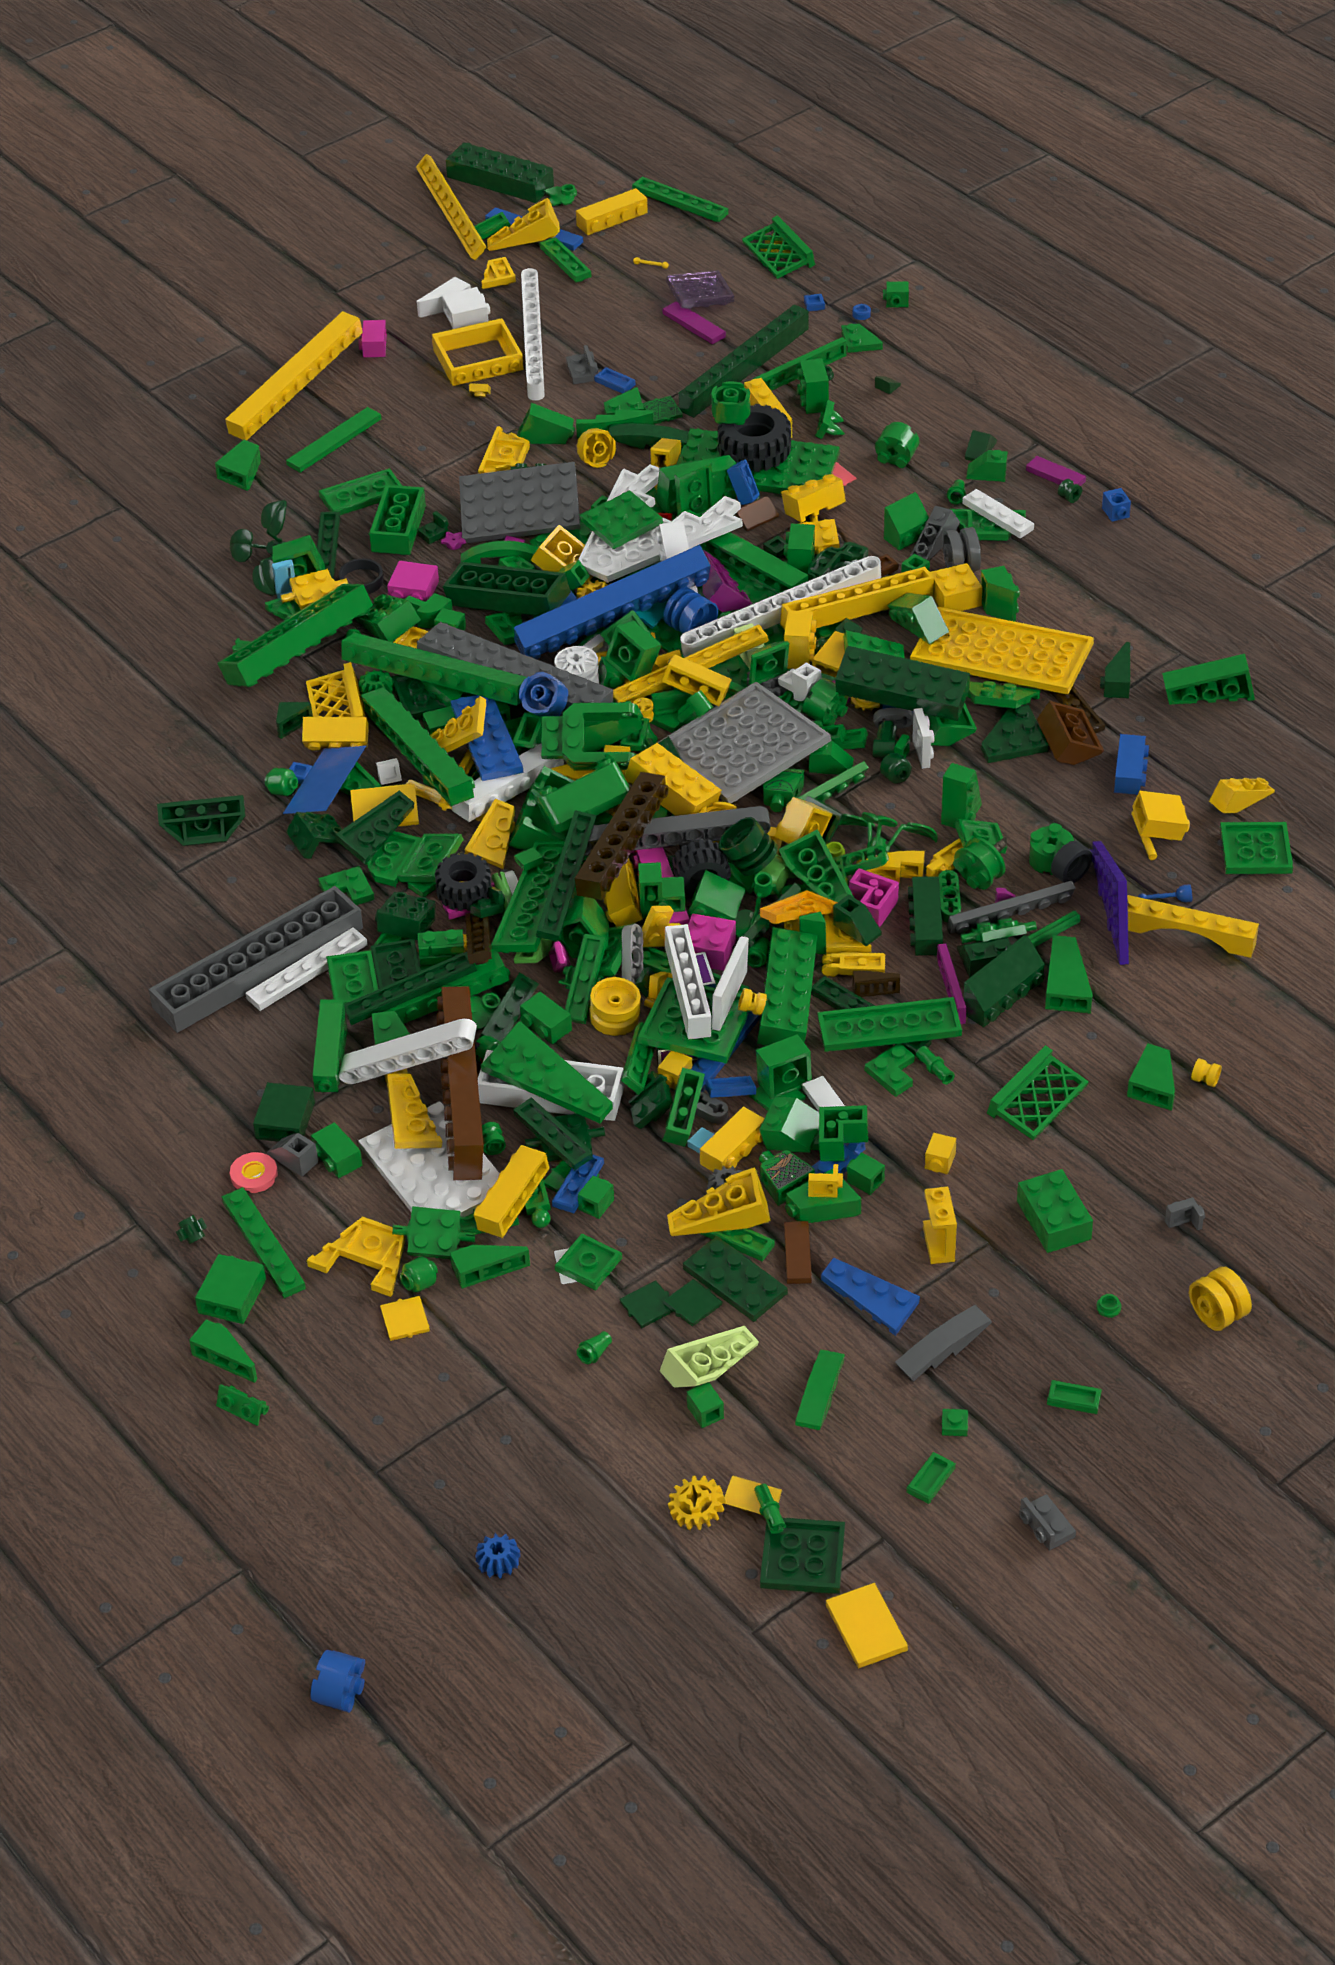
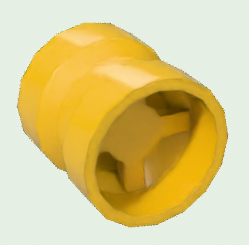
M744 988L739 999L738 1010L744 1012L749 1010L753 1014L761 1016L766 1004L767 994L761 992L756 994L752 990Z
M1198 1058L1192 1071L1191 1080L1196 1082L1203 1081L1208 1086L1215 1087L1219 1080L1222 1066L1215 1063L1210 1065L1206 1060Z

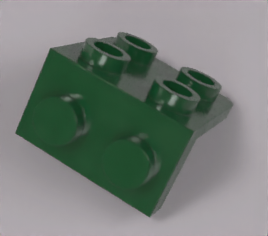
M296 812L286 833L303 858L311 859L319 842L340 844L336 840V834L342 829L335 821V818L329 814Z

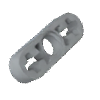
M638 924L624 926L622 930V978L635 984L643 970V931Z

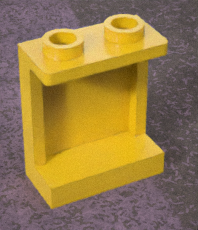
M949 1187L925 1189L924 1195L930 1220L923 1221V1231L930 1263L955 1262L957 1222Z

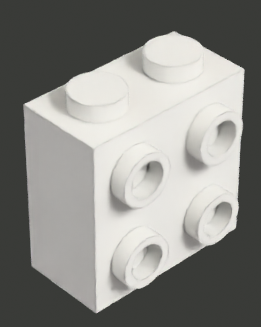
M477 287L442 294L443 310L453 329L489 321L488 314L491 313L489 304L485 303L483 293L480 294Z

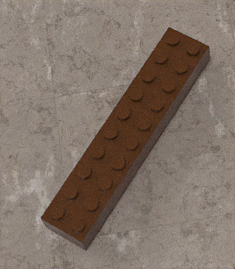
M469 986L442 987L441 996H437V1010H441L437 1014V1026L459 1019L472 1020ZM473 1042L471 1049L442 1057V1060H440V1073L443 1074L441 1076L442 1089H446L443 1091V1105H447L444 1107V1121H449V1123L445 1124V1137L450 1138L446 1141L447 1154H451V1156H448V1171H453V1181L482 1180L483 1134L475 1045Z

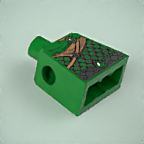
M767 1150L759 1157V1161L762 1163L760 1165V1180L778 1206L786 1202V1193L807 1183L809 1173H815L813 1167L789 1150H784L776 1156Z

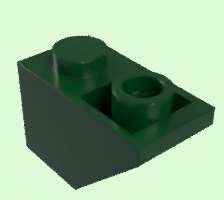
M848 894L833 906V925L863 945L868 946L882 935V931L866 905Z

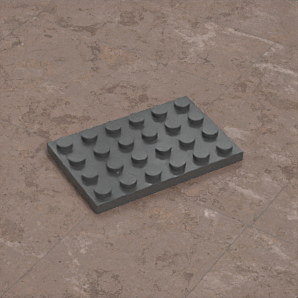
M575 462L459 476L462 538L466 540V543L505 539L506 536L521 537L552 533L558 525H561L567 531L581 529Z

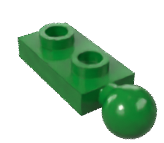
M543 1179L525 1204L527 1215L532 1214L531 1221L537 1228L546 1227L551 1219L548 1210H551Z

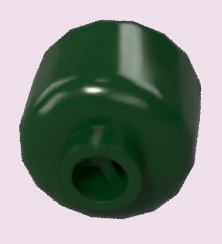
M899 753L888 754L880 764L881 774L894 784L903 783L911 774L912 766L910 762Z

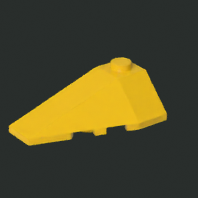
M546 198L528 209L529 213L522 218L520 216L516 217L510 227L504 226L487 239L488 250L513 247L555 237L560 232V227L550 200Z
M755 1167L729 1176L725 1179L726 1183L714 1189L711 1187L706 1191L707 1194L697 1201L690 1200L668 1214L667 1218L671 1236L745 1229L771 1221L767 1201Z

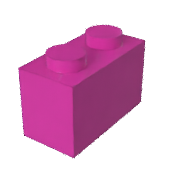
M363 321V333L359 339V350L363 351V357H385L387 342L386 321Z

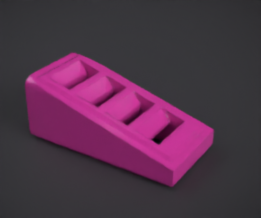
M560 941L555 942L549 951L553 971L557 973L563 971L565 966L569 967L571 964L566 948Z

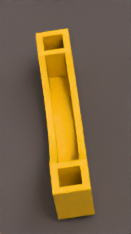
M1127 895L1128 931L1144 933L1156 929L1186 930L1214 941L1228 953L1252 957L1257 941L1258 923Z

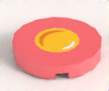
M251 1152L240 1156L233 1162L230 1168V1178L233 1186L237 1189L243 1187L245 1191L250 1193L267 1190L274 1184L275 1178L278 1175L275 1160L269 1155L259 1152Z

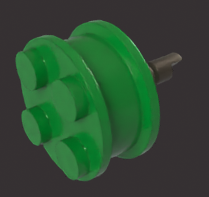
M1006 836L994 846L983 838L973 837L967 842L966 848H960L955 852L953 865L971 888L988 889L992 885L993 879H998L1004 875L1005 863L999 852L1006 847Z

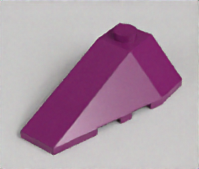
M703 550L711 565L709 580L703 585L705 598L714 602L722 612L743 609L752 605L753 603L749 596L743 590L739 591V584L729 576L730 573L721 562Z

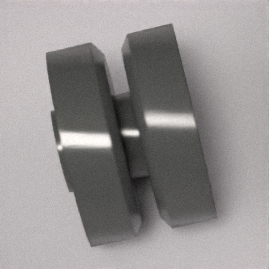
M973 527L963 528L960 534L956 530L945 531L942 544L946 568L967 563L972 572L980 570L981 551L975 529Z

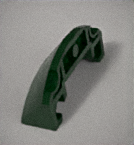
M846 542L840 548L831 546L823 550L809 565L808 581L868 557V548L853 542Z

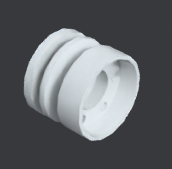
M572 646L561 650L555 656V667L599 684L598 657L590 648Z

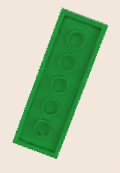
M954 997L817 1012L825 1052L962 1036V1028Z

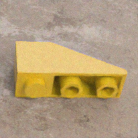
M1263 778L1224 779L1219 781L1209 802L1222 813H1238L1273 794L1275 790Z

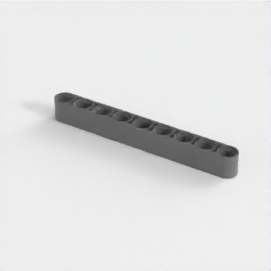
M757 806L653 818L652 822L645 828L643 837H640L636 843L635 850L685 845L702 839L703 841H719L730 826L745 817L756 819L763 827L764 833H768L771 829L769 812L765 807ZM608 824L594 825L585 856H589Z

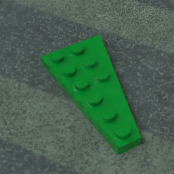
M521 1021L514 1026L481 1064L482 1072L597 1123H601L613 1109V1102Z

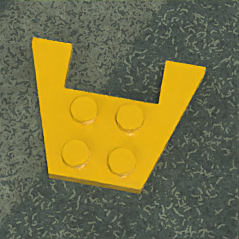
M361 1217L340 1233V1238L333 1243H327L323 1246L319 1254L316 1256L311 1255L307 1259V1265L310 1268L328 1273L337 1258L342 1256L378 1269L380 1271L371 1283V1290L391 1297L406 1236L392 1235L393 1227Z

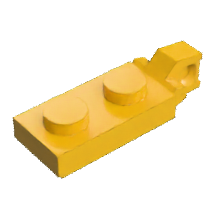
M960 838L933 855L930 864L926 866L925 876L938 877L942 871L955 869L953 865L955 852L963 848Z

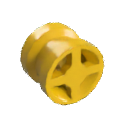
M644 697L636 699L633 703L638 705L643 717L649 718V722H651L654 718L652 711L653 701Z

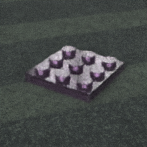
M719 270L667 275L666 282L681 308L691 309L698 306L709 307L710 305L734 303L735 296Z

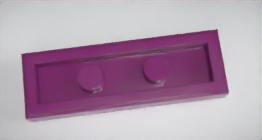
M1036 456L1026 465L1027 472L1059 485L1065 479H1070L1074 484L1080 486L1086 482L1085 475L1039 456Z

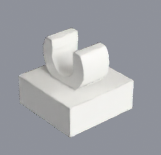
M397 758L376 763L381 785L402 781Z

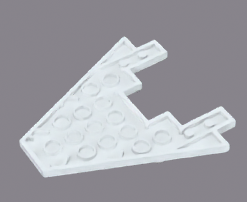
M650 464L638 475L623 469L607 501L630 490L649 507H653L655 505V498L646 493L658 484L659 468ZM724 496L701 517L684 511L673 521L663 518V524L683 521L688 546L691 549L701 543L742 527V519L733 516L741 509L740 502ZM659 526L616 549H612L592 531L578 560H580L590 575L606 582L613 581L660 561L659 551H662L661 544H657L655 535L658 532Z

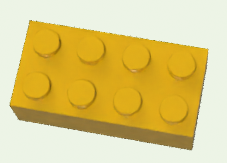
M658 743L630 758L625 774V779L632 784L640 772L664 775L669 791L667 797L662 800L660 805L675 816L700 813L703 807L707 806L709 808L713 806V803L718 802L722 791Z

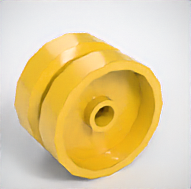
M619 977L605 978L596 983L590 995L591 1006L589 1016L591 1024L596 1030L612 1036L625 1035L633 1031L638 1025L640 1018L641 995L637 986L633 982Z
M1218 1267L1211 1271L1207 1277H1201L1189 1286L1190 1302L1196 1314L1205 1325L1214 1331L1223 1330L1231 1325L1234 1320L1238 1321L1251 1312V1298L1245 1284L1233 1270L1227 1267Z

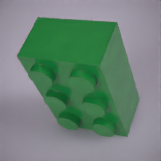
M1063 1169L1018 1182L1017 1202L1047 1253L1092 1239L1093 1219Z

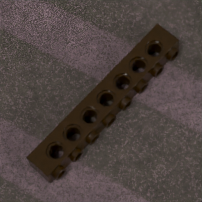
M640 772L575 877L577 896L602 900L606 892L610 891L614 879L619 876L620 869L627 863L631 851L635 850L636 843L640 837H643L645 828L652 822L653 815L659 810L662 800L668 795L669 787L666 785L664 775Z

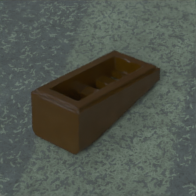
M852 971L853 991L860 997L900 993V973Z

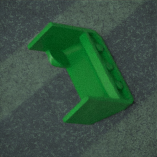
M608 753L604 755L605 758L597 762L596 771L557 789L549 785L541 788L539 793L535 789L531 790L544 821L555 833L569 829L575 810L598 815L621 804L630 790V786L617 762Z

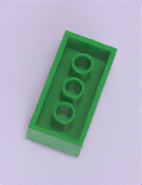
M730 455L705 459L712 463L714 504L724 496L736 500V493L727 470L737 463ZM705 460L659 468L656 502L665 513L677 512L675 474Z
M385 485L369 533L371 552L400 555L411 554L418 532L417 529H419L426 507L424 487Z

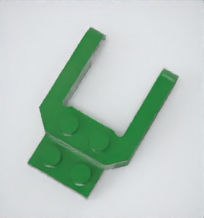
M629 702L573 703L563 712V716H542V759H564L573 770H596L597 762L605 758L604 755L608 753L615 759L620 770H627L630 758L637 755L636 753L585 752L584 721H619V719L638 718V705Z

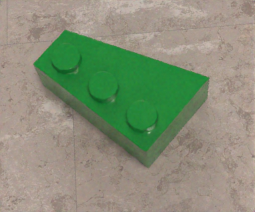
M951 763L943 775L941 824L956 829V819L975 820L976 813L980 809L982 802L976 770Z

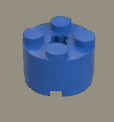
M537 672L531 677L528 676L522 682L519 697L523 707L536 716H560L567 704L569 692L560 680L548 673Z
M326 1650L316 1668L320 1672L318 1680L313 1679L311 1700L320 1705L350 1713L354 1705L355 1695H360L364 1688L365 1680L361 1678V1674L365 1667V1659L334 1650Z

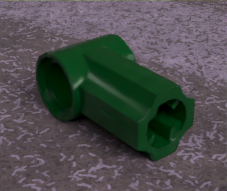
M884 721L882 724H879L877 738L874 739L873 757L884 758L888 754L894 753L897 726L892 721Z

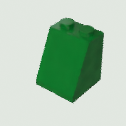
M576 889L573 891L559 937V941L573 959L579 955L584 934L606 937L605 950L608 948L609 920L606 913L595 899L577 896Z

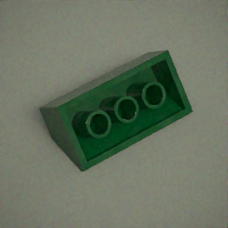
M1024 935L964 982L966 1016L983 1028L990 1022H994L1001 1013L1009 1010L1016 1001L1024 998L1031 989L1039 986L1044 980L1045 964L1028 936Z

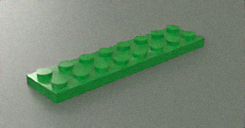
M565 841L534 843L533 847L543 856L544 863L530 870L522 871L491 944L492 949H497L498 952L531 953L537 951L542 939L536 937L537 929Z

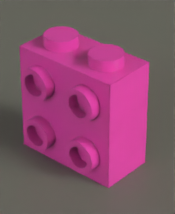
M399 561L387 585L388 595L402 599L412 596L426 602L433 595L438 585V566Z

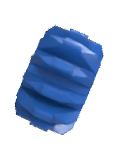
M495 1533L491 1539L485 1536L484 1543H478L475 1555L481 1573L487 1572L489 1578L497 1574L501 1579L503 1573L511 1576L512 1569L518 1568L520 1549H518L515 1539L509 1540L507 1534L498 1537Z

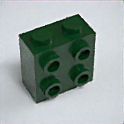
M394 892L375 914L377 931L418 940V933L426 932L435 921L436 901L429 900L426 897L407 895L404 892Z

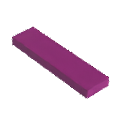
M676 301L663 308V315L712 345L726 337V331Z
M946 943L938 944L937 963L948 997H954L960 1024H965L966 1005Z

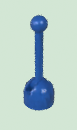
M1191 884L1180 886L1174 893L1153 895L1141 893L1138 897L1144 899L1177 897L1178 900L1186 903L1192 902Z

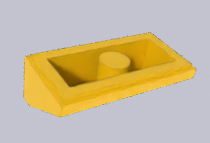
M733 1475L724 1497L726 1501L724 1504L760 1514L759 1509L761 1506L754 1488L761 1485V1483ZM768 1486L773 1500L779 1503L782 1490Z

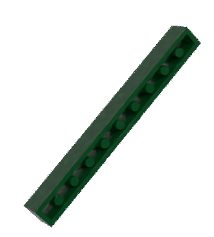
M792 305L679 392V409L681 412L693 418L712 404L711 392L715 386L717 388L721 387L722 383L728 381L741 382L809 329V311L800 306Z

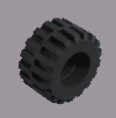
M703 839L698 840V842H689V845L682 846V850H678L675 853L676 856L673 857L672 867L675 877L684 878V891L687 893V896L692 897L694 895L697 884L705 870L730 881L731 869L725 854L719 849V843L717 842L713 843L712 840L703 841Z
M459 852L458 855H455V853L451 854L449 858L445 857L442 859L443 862H439L435 870L436 894L444 906L449 905V909L452 910L456 908L458 911H463V909L470 911L471 904L478 903L480 899L489 898L488 888L491 887V872L486 860H482L481 856H474L473 853L464 854V852Z

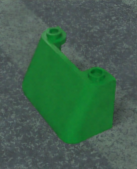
M543 766L525 797L508 845L515 849L528 850L533 848L535 842L565 841L569 829L559 833H555L544 821L531 790L535 789L539 793L541 788L549 785L558 789L574 780Z

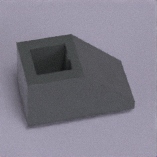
M299 1133L282 1138L267 1151V1155L300 1176L305 1175L318 1163L316 1144Z

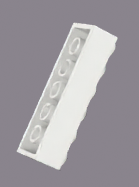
M486 1051L484 1061L493 1051ZM565 1060L613 1102V1109L604 1120L615 1121L624 1090V1083L621 1081L624 1069L622 1067ZM480 1070L478 1076L480 1103L516 1108L532 1097L547 1112L566 1115L576 1114Z

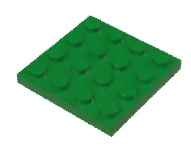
M667 977L639 1033L638 1043L727 1064L750 1011L738 1010L741 994L737 993L721 1030L712 1029V1003L716 988L704 986L711 1013V1037L688 1039L673 978Z

